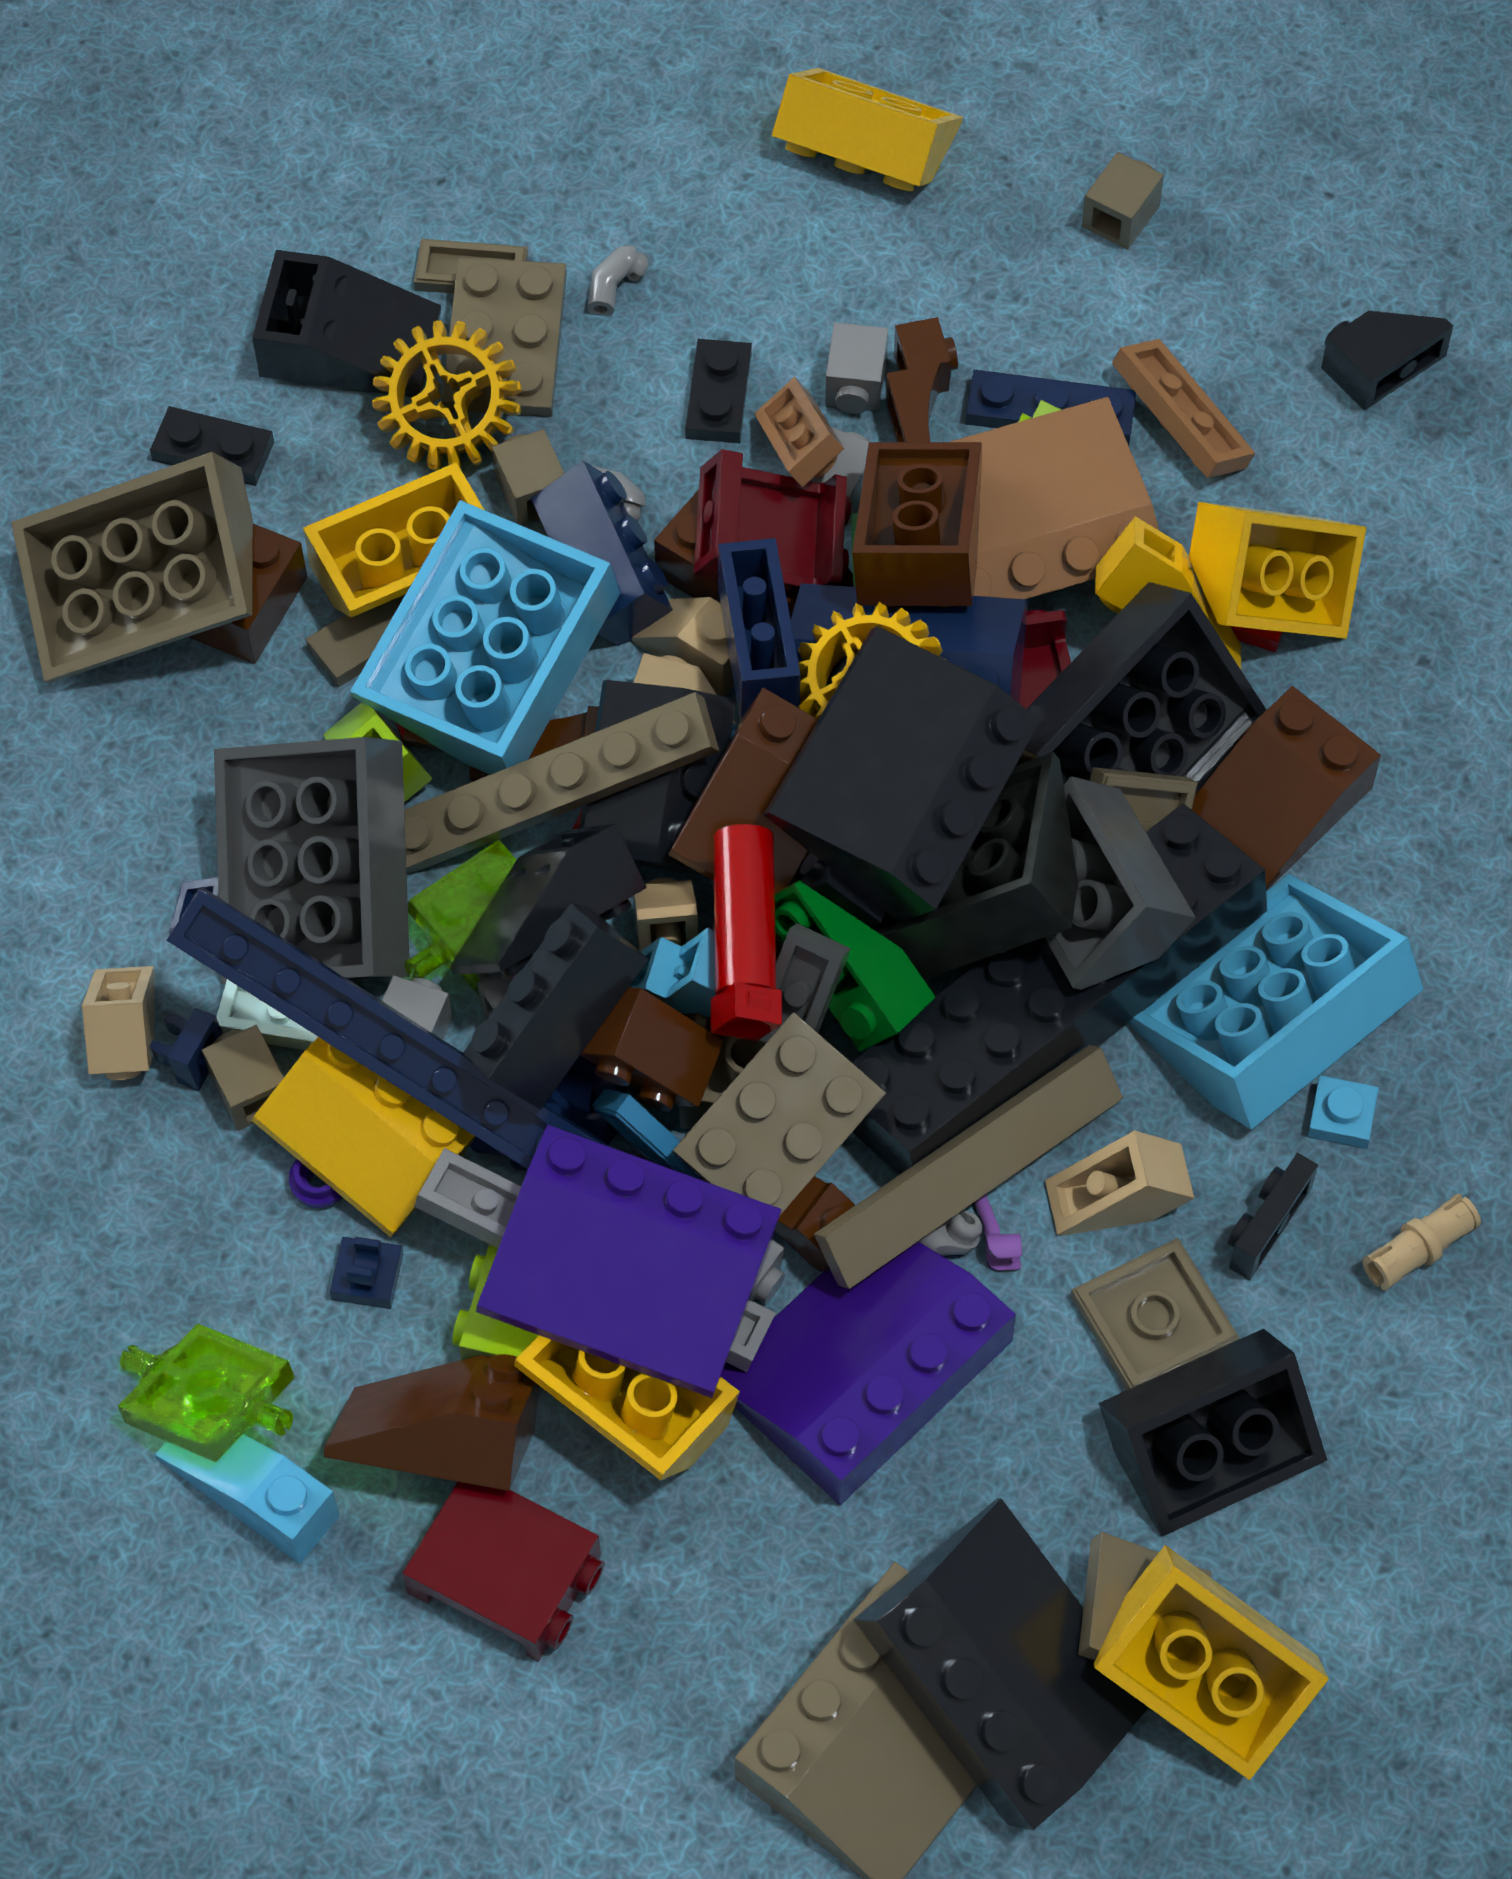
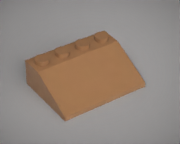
M1109 397L950 441L982 442L978 553L974 596L1027 599L1096 578V565L1135 516L1159 530L1151 499Z

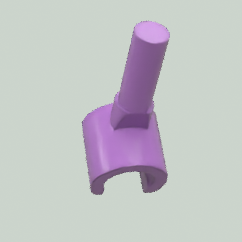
M985 1194L974 1202V1206L984 1228L987 1264L992 1270L1021 1269L1020 1257L1022 1256L1020 1233L1000 1234L999 1224Z

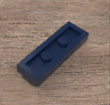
M974 369L966 412V425L999 428L1017 423L1022 413L1033 417L1041 400L1063 410L1109 397L1129 446L1136 392L1131 389Z

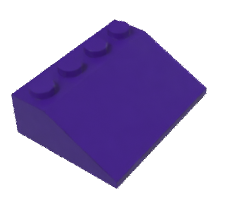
M547 1124L525 1175L478 1301L476 1312L713 1398L770 1250L782 1209Z
M918 1241L850 1289L838 1286L831 1270L823 1271L773 1318L748 1371L745 1372L726 1362L721 1377L740 1391L735 1408L841 1506L1013 1341L1016 1314L971 1273Z

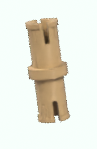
M1458 1193L1422 1219L1413 1218L1402 1225L1401 1233L1394 1237L1393 1240L1363 1258L1362 1263L1365 1273L1375 1286H1381V1289L1385 1291L1421 1265L1430 1266L1441 1259L1442 1251L1449 1247L1450 1244L1480 1226L1481 1219L1476 1207L1467 1197L1462 1198V1194Z

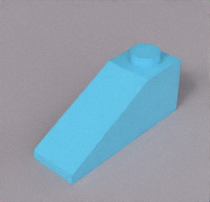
M196 1408L155 1454L156 1459L299 1564L340 1517L332 1490L284 1455Z

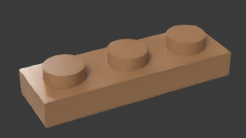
M1160 339L1120 347L1112 362L1113 366L1207 479L1247 468L1255 455L1254 450Z
M795 376L754 413L785 468L802 487L812 478H819L826 474L836 463L838 454L845 449L810 392Z

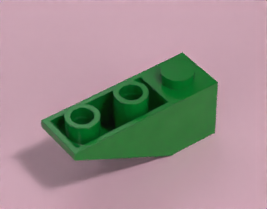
M797 881L775 893V931L783 943L789 929L798 923L851 948L829 1004V1009L859 1052L898 1034L936 998L901 947L801 881Z

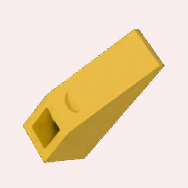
M1135 516L1096 565L1095 594L1099 596L1103 604L1110 610L1119 613L1148 582L1192 593L1241 669V644L1230 626L1217 623L1189 561V555L1183 545Z

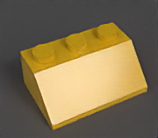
M815 68L789 74L771 136L787 141L785 149L792 153L815 158L816 153L820 152L834 157V166L855 174H864L865 169L884 174L883 183L897 189L913 191L915 185L922 186L932 182L964 117L821 68Z
M457 462L303 527L310 567L335 609L352 618L405 595L459 500L484 510Z
M1198 502L1189 561L1218 624L1347 639L1367 527L1317 517Z
M319 1037L303 1052L251 1120L390 1238L417 1209L414 1207L417 1196L443 1149L445 1148L463 1157L476 1137Z
M540 1335L514 1362V1366L659 1480H664L689 1469L728 1427L740 1393L738 1389L720 1377L713 1398Z
M1166 1545L1163 1546L1126 1594L1093 1664L1096 1670L1248 1780H1251L1329 1680L1316 1654Z

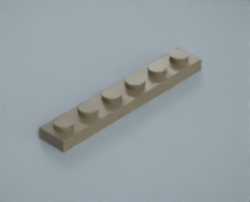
M696 692L404 809L407 874L418 872L719 752L704 697Z

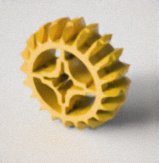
M435 321L433 323L434 338L427 339L423 330L417 326L412 329V335L417 341L416 345L409 348L400 338L394 342L395 348L402 355L398 362L389 356H383L380 360L381 365L392 372L391 378L384 376L374 377L373 385L381 391L389 392V395L373 399L372 406L376 411H391V413L382 417L378 421V426L382 432L398 429L389 442L395 450L402 449L412 442L407 452V459L414 464L421 460L425 452L428 451L427 464L434 471H437L441 466L443 455L448 456L449 465L457 462L461 469L462 461L460 454L467 452L472 463L475 466L480 465L483 462L482 456L477 450L480 445L485 443L492 452V446L498 445V442L492 437L496 430L506 436H512L514 428L502 419L503 414L511 416L521 414V406L513 401L506 400V397L521 393L522 385L519 381H503V379L512 375L517 370V367L513 360H504L496 363L505 351L500 342L492 343L483 350L488 334L481 328L472 334L469 341H466L467 326L461 321H457L454 325L451 337H447V331L442 321ZM438 355H464L477 361L485 369L475 374H472L471 371L458 375L450 374L445 370ZM423 363L427 376L426 386L421 393L411 398V404L404 406L407 383L414 371ZM437 373H439L446 385H450L453 391L457 386L460 387V391L453 395L455 401L453 406L457 412L458 419L441 401L435 406L434 402L441 398L439 389L441 385L438 381ZM491 385V399L487 412L479 424L471 429L467 415L468 407L472 400L483 394L482 389ZM435 417L448 420L457 437L450 439L432 438L415 430L410 423L420 418H423L424 421Z
M880 601L872 615H865L863 606L855 603L852 611L854 617L846 620L843 619L840 613L833 610L831 615L832 628L827 630L822 626L814 624L812 633L817 643L800 642L798 651L804 661L798 662L801 674L800 705L798 708L817 719L820 718L872 628L878 626L940 656L942 647L938 638H935V636L928 637V627L921 619L910 624L909 613L903 608H900L889 618L886 605H883ZM847 656V664L844 669L832 677V684L826 686L833 668L841 659Z

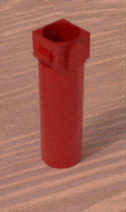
M737 824L723 827L714 834L716 995L711 998V1033L758 1041L782 1025L781 990L776 989L774 835L771 830L759 825Z

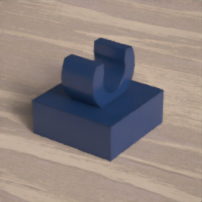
M195 1008L188 1021L179 1015H167L164 1022L170 1033L178 1035L177 1040L171 1045H164L153 1040L150 1048L159 1063L171 1066L178 1083L199 1091L209 1074L202 1049L212 1045L223 1032L215 1015Z
M342 1236L330 1288L331 1300L391 1309L404 1255L402 1245L382 1243L381 1240Z

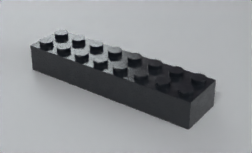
M1182 803L1146 832L1196 917L1162 956L1082 990L1071 986L1045 937L1012 948L1005 953L984 958L939 993L898 1034L874 1044L851 1062L886 1092L853 1130V1133L898 1175L902 1174L1088 1045L1099 1046L1267 912L1265 869Z

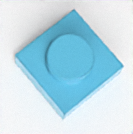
M1320 1075L1307 1137L1367 1149L1379 1087Z

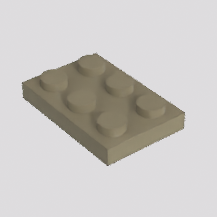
M458 257L449 337L452 336L453 327L457 321L464 322L467 326L466 341H469L477 329L485 330L488 337L483 350L498 341L503 345L505 351L496 363L504 360H513L517 367V370L512 375L503 379V381H519L522 385V392L514 396H508L506 400L513 401L521 406L520 415L552 417L567 281L566 263ZM447 354L445 370L450 374L458 375L468 371L475 374L485 369L477 361L467 356ZM444 382L442 403L450 411H456L453 406L455 404L453 395L460 391V387L457 386L453 391L450 385H446ZM491 385L482 389L483 394L472 400L468 407V412H487L491 399Z
M793 1012L671 1153L703 1181L782 1209L781 1215L886 1092Z

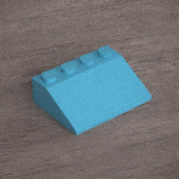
M459 500L352 687L351 695L464 764L491 775L528 760L621 593L611 563Z
M1291 874L1286 875L1266 891L1267 912L1128 1022L1213 1107L1251 1130L1424 990L1408 937Z

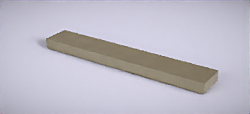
M1088 1045L814 1233L837 1285L850 1289L1122 1100L1123 1096L1102 1048Z

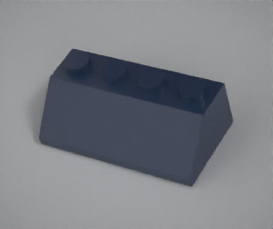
M801 583L791 617L798 662L804 661L798 651L800 642L817 643L812 633L814 624L822 626L827 630L832 628L831 615L833 610L840 613L844 620L854 617L852 611L855 603H857L856 587ZM973 596L972 606L887 607L889 618L900 608H903L909 613L910 624L921 619L928 627V637L935 636L941 644L942 653L939 657L996 684L1020 704L1027 599ZM863 606L865 615H872L876 606ZM847 656L841 659L833 668L826 686L832 684V677L844 669L847 664Z

